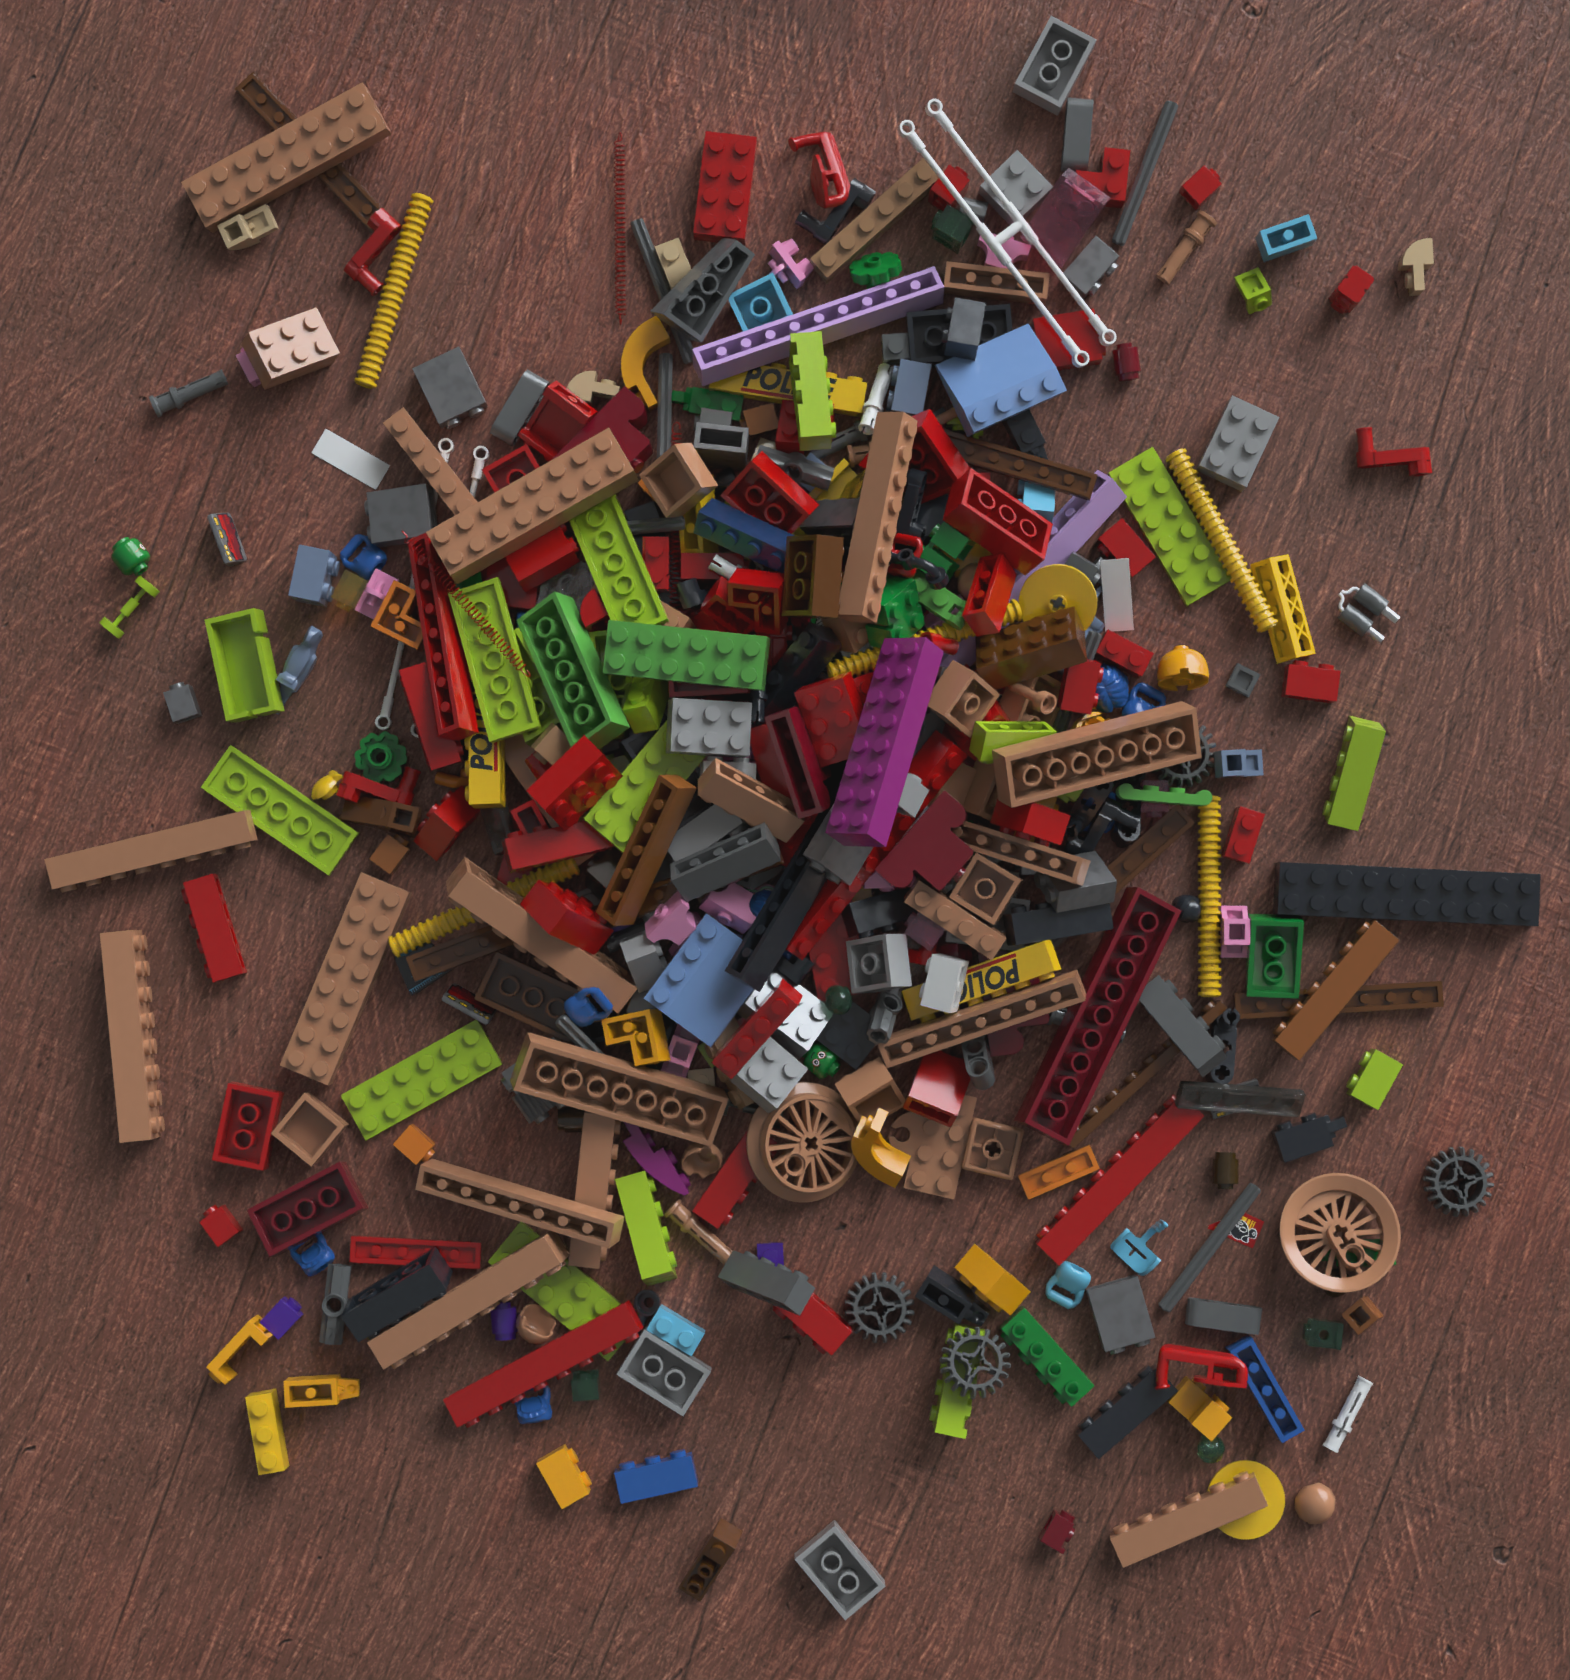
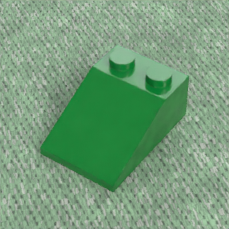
M1248 914L1250 919V945L1248 946L1246 958V996L1299 999L1304 921L1298 915Z

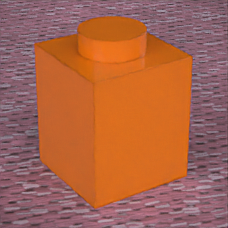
M411 1124L393 1145L415 1165H418L421 1161L427 1162L434 1155L435 1151L432 1148L436 1143L417 1126Z

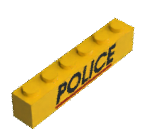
M772 363L771 367L763 365L709 384L710 391L716 390L734 395H744V398L777 404H782V399L793 400L790 370L786 369L785 365ZM826 372V378L830 379L828 399L832 400L834 404V413L862 418L867 383L862 382L863 379L860 377L848 376L847 379L837 378L835 373Z
M469 671L479 733L469 736L464 740L465 749L469 750V760L465 761V774L469 776V786L465 787V799L475 809L506 807L505 739L494 743L489 742Z
M1045 940L968 967L959 1005L967 1002L969 1007L983 1002L982 997L991 994L992 998L1007 994L1006 988L1015 986L1016 990L1031 985L1030 980L1038 977L1040 982L1055 977L1054 972L1061 970L1052 941ZM920 984L903 990L902 994L911 1021L920 1019L921 1023L935 1019V1013L940 1011L920 1005L922 1000L919 997L922 986Z

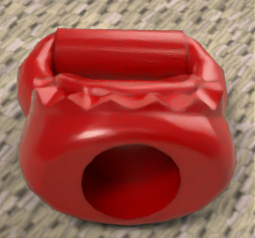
M897 533L894 536L892 553H899L900 550H895V544L898 543L917 547L913 554L915 557L921 558L923 542L920 537ZM892 563L888 566L887 574L911 579L914 577L917 568L907 571L901 565Z

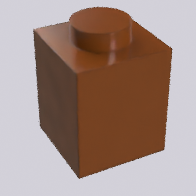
M773 403L743 411L744 418L739 420L741 427L749 428L750 440L777 433L778 419Z
M387 834L369 859L387 873L393 875L412 850L407 847L409 842L399 834H396L394 837Z
M1368 1296L1360 1298L1341 1314L1358 1335L1365 1333L1384 1317Z

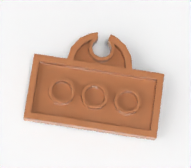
M964 1096L958 1116L951 1128L911 1111L899 1115L893 1121L891 1127H906L909 1130V1137L905 1141H898L894 1136H888L891 1146L911 1156L903 1188L950 1199L955 1198L977 1097Z

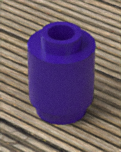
M510 1301L500 1302L495 1309L490 1311L492 1334H495V1340L497 1341L516 1339V1332H518L516 1328V1306H511Z

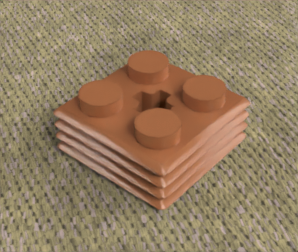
M975 1117L972 1118L962 1168L1012 1180L1023 1138V1129ZM996 1142L995 1144L999 1148V1152H994L993 1156H990L989 1151L985 1149L986 1145Z

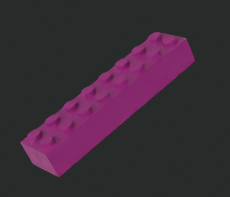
M926 637L884 638L825 832L843 846H887L944 653L943 650Z

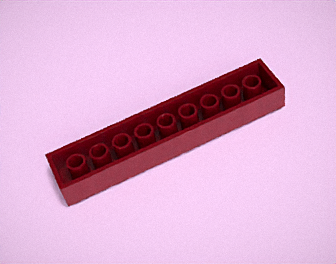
M1126 887L1112 916L1114 929L1105 931L1082 978L1086 999L1083 1002L1068 1007L1014 1119L1015 1121L1059 1144L1070 1145L1177 922L1181 910L1139 887Z

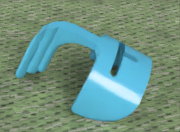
M1160 1219L1141 1238L1136 1237L1126 1228L1112 1242L1110 1248L1138 1275L1145 1276L1161 1261L1147 1248L1146 1242L1156 1232L1160 1233L1167 1228L1168 1224ZM1128 1239L1143 1255L1146 1256V1259H1143L1136 1251H1134V1253L1131 1256H1129V1253L1133 1249L1125 1242V1240Z

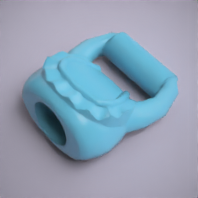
M1064 1261L1057 1267L1056 1273L1047 1282L1045 1294L1048 1299L1067 1309L1074 1308L1081 1302L1084 1291L1091 1281V1276L1078 1265ZM1054 1285L1059 1286V1288L1062 1287L1071 1294H1075V1299L1072 1300L1053 1290L1052 1287Z

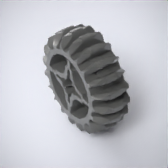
M1204 725L1199 728L1202 759L1197 769L1191 773V764L1188 761L1178 764L1183 774H1177L1167 767L1153 770L1152 773L1161 770L1162 773L1158 777L1159 781H1162L1167 776L1169 777L1167 780L1168 786H1171L1175 779L1177 780V788H1182L1183 780H1185L1189 788L1193 786L1192 778L1198 784L1202 782L1200 773L1205 777L1210 775L1205 767L1214 768V763L1208 761L1209 758H1214V753H1209V749L1215 748L1217 745L1216 743H1207L1206 740L1212 738L1213 735L1211 733L1205 736L1202 735L1206 729Z
M1462 1146L1458 1147L1457 1152H1455L1453 1147H1448V1156L1444 1151L1440 1150L1438 1152L1440 1160L1435 1157L1430 1158L1434 1167L1425 1166V1170L1431 1172L1430 1176L1422 1177V1180L1430 1182V1185H1425L1423 1190L1432 1191L1427 1196V1200H1436L1433 1205L1435 1209L1443 1206V1214L1447 1215L1451 1211L1452 1216L1458 1217L1461 1210L1462 1215L1467 1217L1469 1216V1208L1474 1213H1477V1203L1481 1206L1486 1205V1202L1482 1199L1483 1196L1489 1198L1492 1196L1490 1192L1486 1191V1188L1494 1187V1183L1487 1182V1179L1492 1178L1494 1175L1492 1172H1484L1490 1165L1487 1162L1481 1163L1483 1160L1482 1155L1478 1154L1474 1157L1473 1149H1468L1465 1154V1149ZM1458 1161L1468 1162L1474 1168L1476 1174H1464ZM1450 1164L1448 1176L1439 1182L1442 1170ZM1457 1176L1467 1179L1460 1182L1459 1186L1451 1185V1183L1457 1181ZM1477 1183L1475 1192L1466 1200L1468 1188L1472 1184ZM1452 1189L1455 1196L1458 1197L1459 1203L1449 1202L1440 1190Z
M872 1272V1281L868 1282L866 1275H863L864 1285L861 1286L859 1282L855 1281L853 1285L858 1289L857 1292L848 1290L847 1294L853 1297V1300L846 1299L844 1303L847 1306H852V1309H847L844 1312L847 1316H854L848 1320V1324H858L854 1328L855 1334L863 1329L862 1339L866 1340L870 1333L873 1334V1343L877 1342L878 1335H882V1341L886 1343V1334L891 1333L892 1338L895 1340L897 1339L896 1329L903 1334L906 1332L905 1328L901 1325L902 1322L911 1325V1320L905 1316L914 1315V1310L907 1308V1306L914 1304V1300H905V1297L909 1296L911 1291L910 1289L901 1291L905 1286L904 1281L899 1282L897 1285L894 1284L897 1279L896 1275H892L890 1281H887V1273L882 1272L881 1279L877 1280L876 1272ZM880 1286L893 1290L900 1300L894 1301L883 1298ZM872 1288V1301L858 1307L861 1296ZM876 1295H879L882 1305H887V1308L883 1309L882 1320H880L877 1310L872 1309L873 1305L876 1306ZM901 1308L895 1322L886 1326L887 1314L890 1311ZM859 1315L875 1316L879 1328L867 1325Z
M979 1327L974 1328L973 1335H971L969 1328H965V1337L957 1331L954 1334L957 1342L949 1338L946 1342L951 1349L943 1347L941 1350L948 1357H941L939 1359V1363L947 1364V1367L940 1369V1373L945 1374L949 1372L950 1376L946 1377L944 1382L949 1383L951 1380L955 1382L951 1387L953 1392L960 1386L962 1388L960 1392L961 1397L966 1395L967 1390L970 1391V1399H975L976 1391H979L981 1399L985 1398V1389L993 1395L996 1393L993 1384L1001 1388L1004 1384L999 1377L1007 1379L1009 1376L1002 1369H1009L1011 1367L1010 1363L1003 1362V1359L1009 1358L1010 1354L1007 1352L1001 1354L1000 1352L1006 1345L1005 1343H1001L999 1346L995 1344L999 1339L998 1335H995L990 1340L988 1338L990 1330L988 1329L984 1331L983 1336H980ZM965 1343H978L974 1353H960L957 1351ZM985 1347H988L993 1353L996 1367L986 1361L984 1357ZM979 1353L978 1359L980 1361L978 1363L981 1362V1366H978L971 1373L972 1368L968 1361L972 1360ZM954 1359L958 1360L965 1367L964 1380L956 1372ZM981 1372L993 1375L986 1383L971 1384L976 1373Z

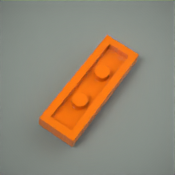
M1088 1144L1017 1176L1029 1200L1100 1168Z

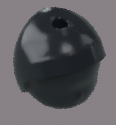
M1181 895L1172 901L1171 905L1181 910L1177 920L1184 923H1193L1199 918L1201 906L1197 897Z

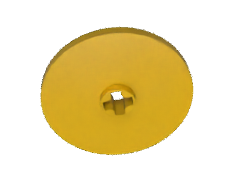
M1051 564L1041 567L1026 579L1020 591L1019 605L1022 611V619L1025 622L1034 617H1041L1054 613L1059 609L1074 606L1086 631L1093 622L1097 611L1095 588L1084 573L1072 566ZM1060 597L1063 599L1062 604L1065 606H1059L1058 609L1054 608V602L1051 599L1057 600Z
M1239 1460L1231 1462L1218 1470L1211 1479L1207 1492L1210 1491V1486L1218 1482L1227 1484L1234 1481L1233 1477L1239 1473L1247 1471L1250 1474L1254 1472L1268 1506L1218 1527L1222 1532L1233 1538L1249 1540L1264 1536L1278 1524L1285 1507V1494L1280 1480L1267 1466L1256 1461Z

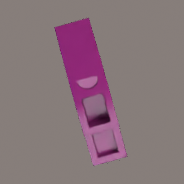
M624 1122L631 1136L625 1138L623 1143L636 1161L661 1184L684 1196L690 1192L688 1187L691 1183L684 1171L682 1173L678 1172L675 1166L678 1161L672 1150L666 1151L663 1146L654 1151L653 1147L656 1143L649 1132L644 1134L640 1126Z

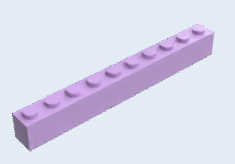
M935 266L694 348L692 349L693 366L702 386L789 357L790 333L822 331L824 345L905 317L907 312L923 311L943 304L944 285Z
M1097 470L1094 474H1098V478L1090 501L1073 496L1053 517V526L1045 560L1027 575L1014 569L1017 576L1008 603H1010L1011 599H1015L1019 603L1022 586L1033 572L1047 565L1065 564L1073 551L1077 552L1127 498L1113 478ZM1006 623L1007 625L1004 627L1001 626V629L1009 626V623ZM968 636L966 640L961 638L958 652L955 655L943 653L940 666L948 667L951 661L954 660L963 666L967 663L971 667L976 661L975 637Z

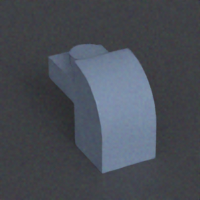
M1262 749L1221 750L1213 752L1215 778L1217 779L1264 775Z

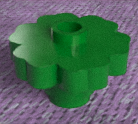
M874 252L862 256V259L853 261L849 266V270L854 283L866 285V288L869 289L890 282L891 278L899 276L902 271V265L898 254Z
M383 731L379 736L375 733H369L360 740L361 749L357 750L354 754L356 759L355 765L358 769L364 770L363 776L378 783H381L384 779L388 782H393L396 778L402 776L403 769L401 766L408 763L407 748L399 745V737ZM381 753H385L386 758L382 763H380L378 761V755Z

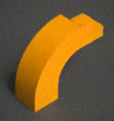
M657 316L652 317L636 328L628 338L621 358V372L625 387L631 392L638 389L639 392L635 393V395L642 400L644 406H647L649 412L658 408V402L644 378V365L654 351L671 343L669 335Z
M878 1108L874 1117L871 1115L868 1118L861 1117L851 1140V1148L856 1160L868 1173L885 1184L896 1188L911 1156L894 1148L882 1137L880 1130L888 1112Z

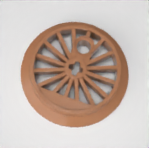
M798 1082L776 1110L767 1113L758 1106L748 1127L746 1141L750 1166L760 1183L780 1198L793 1202H813L826 1198L846 1183L858 1161L852 1152L851 1140L858 1122L843 1097L837 1092L821 1084ZM798 1101H801L803 1123L793 1105ZM809 1104L814 1107L812 1119L810 1118ZM786 1108L797 1129L780 1115ZM777 1120L793 1136L772 1130L775 1121ZM830 1122L833 1123L832 1126L825 1129ZM839 1129L846 1134L844 1136L825 1138ZM770 1135L790 1140L789 1143L769 1145ZM806 1138H808V1143L810 1144L809 1147H806V1146H807V1143L805 1142V1139H806ZM848 1141L847 1152L823 1145ZM783 1149L778 1158L771 1160L770 1151ZM822 1150L844 1156L842 1165L840 1166ZM791 1157H794L796 1165L792 1170H789L787 1166L788 1161ZM821 1158L837 1171L832 1177H830ZM815 1164L824 1180L819 1185H817ZM776 1166H777V1168L779 1169V1171L781 1172V1174H779L778 1171L776 1170V1168H775ZM807 1167L809 1187H801ZM789 1175L795 1176L793 1184L786 1180Z
M1329 1173L1306 1181L1287 1200L1280 1219V1240L1288 1262L1303 1279L1323 1290L1349 1293L1368 1288L1386 1275L1393 1266L1399 1252L1401 1240L1400 1224L1391 1202L1375 1185L1354 1175ZM1345 1197L1340 1217L1338 1218L1336 1201ZM1352 1197L1358 1200L1360 1204L1348 1219L1345 1220ZM1328 1205H1330L1331 1216L1326 1209ZM1366 1206L1372 1214L1351 1225V1222L1363 1207ZM1319 1210L1324 1219H1322L1315 1212ZM1308 1216L1318 1225L1302 1221L1301 1219ZM1374 1219L1379 1229L1354 1231V1229ZM1295 1226L1319 1234L1295 1235ZM1335 1231L1337 1233L1342 1232L1343 1236L1335 1238L1333 1233ZM1380 1235V1245L1357 1237ZM1321 1240L1302 1251H1299L1296 1242ZM1326 1245L1311 1265L1303 1258V1256ZM1363 1247L1377 1251L1376 1259L1373 1260L1368 1256ZM1331 1249L1325 1273L1322 1274L1315 1270V1267ZM1346 1252L1354 1253L1357 1256V1263H1350L1346 1259ZM1335 1257L1338 1260L1340 1278L1330 1276ZM1363 1262L1367 1263L1370 1266V1268H1368L1364 1272H1362L1360 1268ZM1346 1271H1354L1356 1276L1347 1277Z

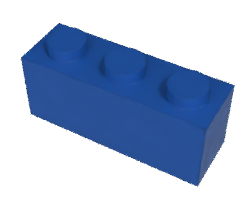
M685 1449L673 1451L670 1453V1457L660 1459V1455L650 1456L644 1459L645 1462L635 1464L634 1461L623 1462L619 1464V1468H616L614 1472L621 1504L698 1487V1478L692 1452L686 1453Z

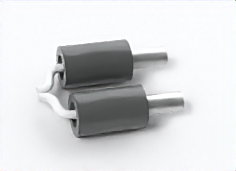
M1363 583L1360 588L1352 587L1348 591L1342 590L1338 595L1341 598L1338 605L1341 612L1337 618L1361 637L1367 634L1380 644L1385 637L1371 627L1373 624L1371 619L1350 603L1344 608L1342 607L1344 595L1357 591L1352 598L1374 615L1379 616L1382 613L1393 623H1396L1400 616L1387 607L1389 603L1387 599L1366 583Z

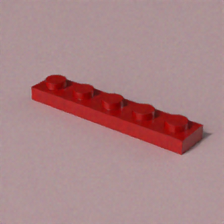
M352 1235L349 1262L405 1265L436 1246L450 1268L480 1269L482 1242Z

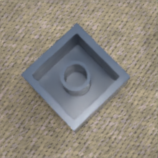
M901 359L899 366L894 365L891 386L896 387L895 392L889 391L886 411L905 412L909 416L923 412L932 364Z
M299 545L288 596L297 602L327 607L328 602H332L334 596V587L331 586L333 576L337 577L340 562L336 561L337 557L329 550Z

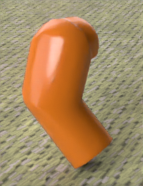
M465 768L461 769L460 777L437 772L435 783L450 788L469 786V776H466Z

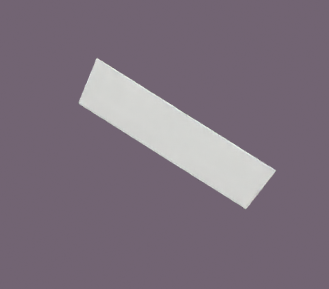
M327 429L324 430L312 451V454L375 490L390 467L387 463Z
M1129 558L1100 560L1105 632L1108 629L1112 632L1134 630Z

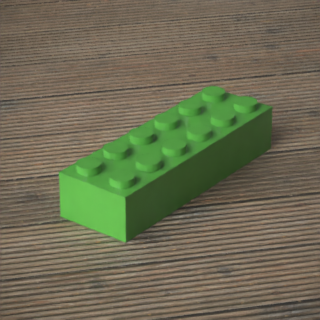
M554 591L516 620L570 747L585 735L598 749H601L630 728L608 676L603 673L601 660L572 597Z
M608 620L603 673L607 675L765 691L770 638L767 636Z

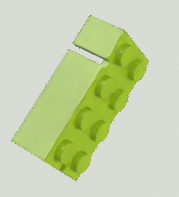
M251 608L205 619L226 721L237 723L258 718V716L284 712L279 682L276 680L277 673L270 640L263 636V634L268 633L264 611Z

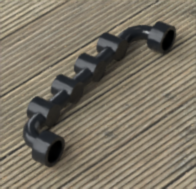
M834 536L843 538V557L848 555L850 544H847L843 536ZM909 548L902 549L898 554L891 551L889 565L892 563L898 564L907 571L914 568L926 571V580L930 588L934 590H940L948 584L949 577L943 567H936L928 560L915 557Z

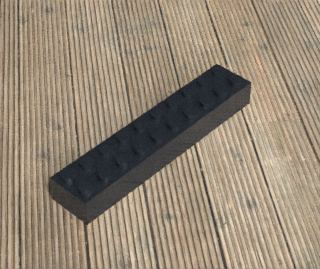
M1277 862L1275 863L1273 914L1539 926L1541 874Z

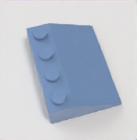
M1029 324L979 345L975 361L952 357L935 365L967 437L1049 401L1067 391L1055 364Z
M706 913L644 999L705 1044L712 1047L754 990L725 972L726 967L743 940Z

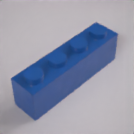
M1246 1335L1225 1347L1228 1353L1238 1357L1246 1364L1248 1369L1247 1386L1277 1439L1284 1443L1305 1431L1253 1338Z

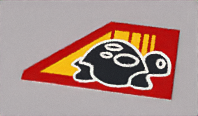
M1245 1213L1227 1237L1253 1249L1264 1221ZM1220 1221L1210 1224L1208 1229L1214 1231Z

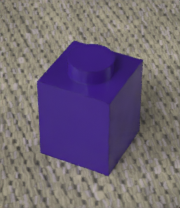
M283 1297L260 1323L279 1340L304 1313L300 1311L302 1307L295 1299Z

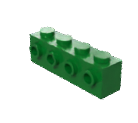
M1023 1305L1000 1325V1328L1003 1330L1000 1336L1010 1347L1015 1344L1021 1350L1018 1356L1027 1366L1032 1363L1038 1369L1035 1374L1045 1386L1050 1383L1056 1389L1053 1395L1062 1405L1067 1402L1072 1407L1094 1387L1091 1380Z

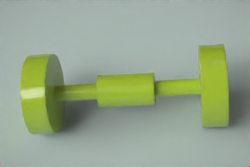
M141 575L138 576L135 582L142 589L134 598L131 597L120 610L122 613L116 620L112 622L104 616L99 622L118 639L124 635V632L117 625L125 616L129 617L140 604L138 602L146 592L155 598L160 592Z

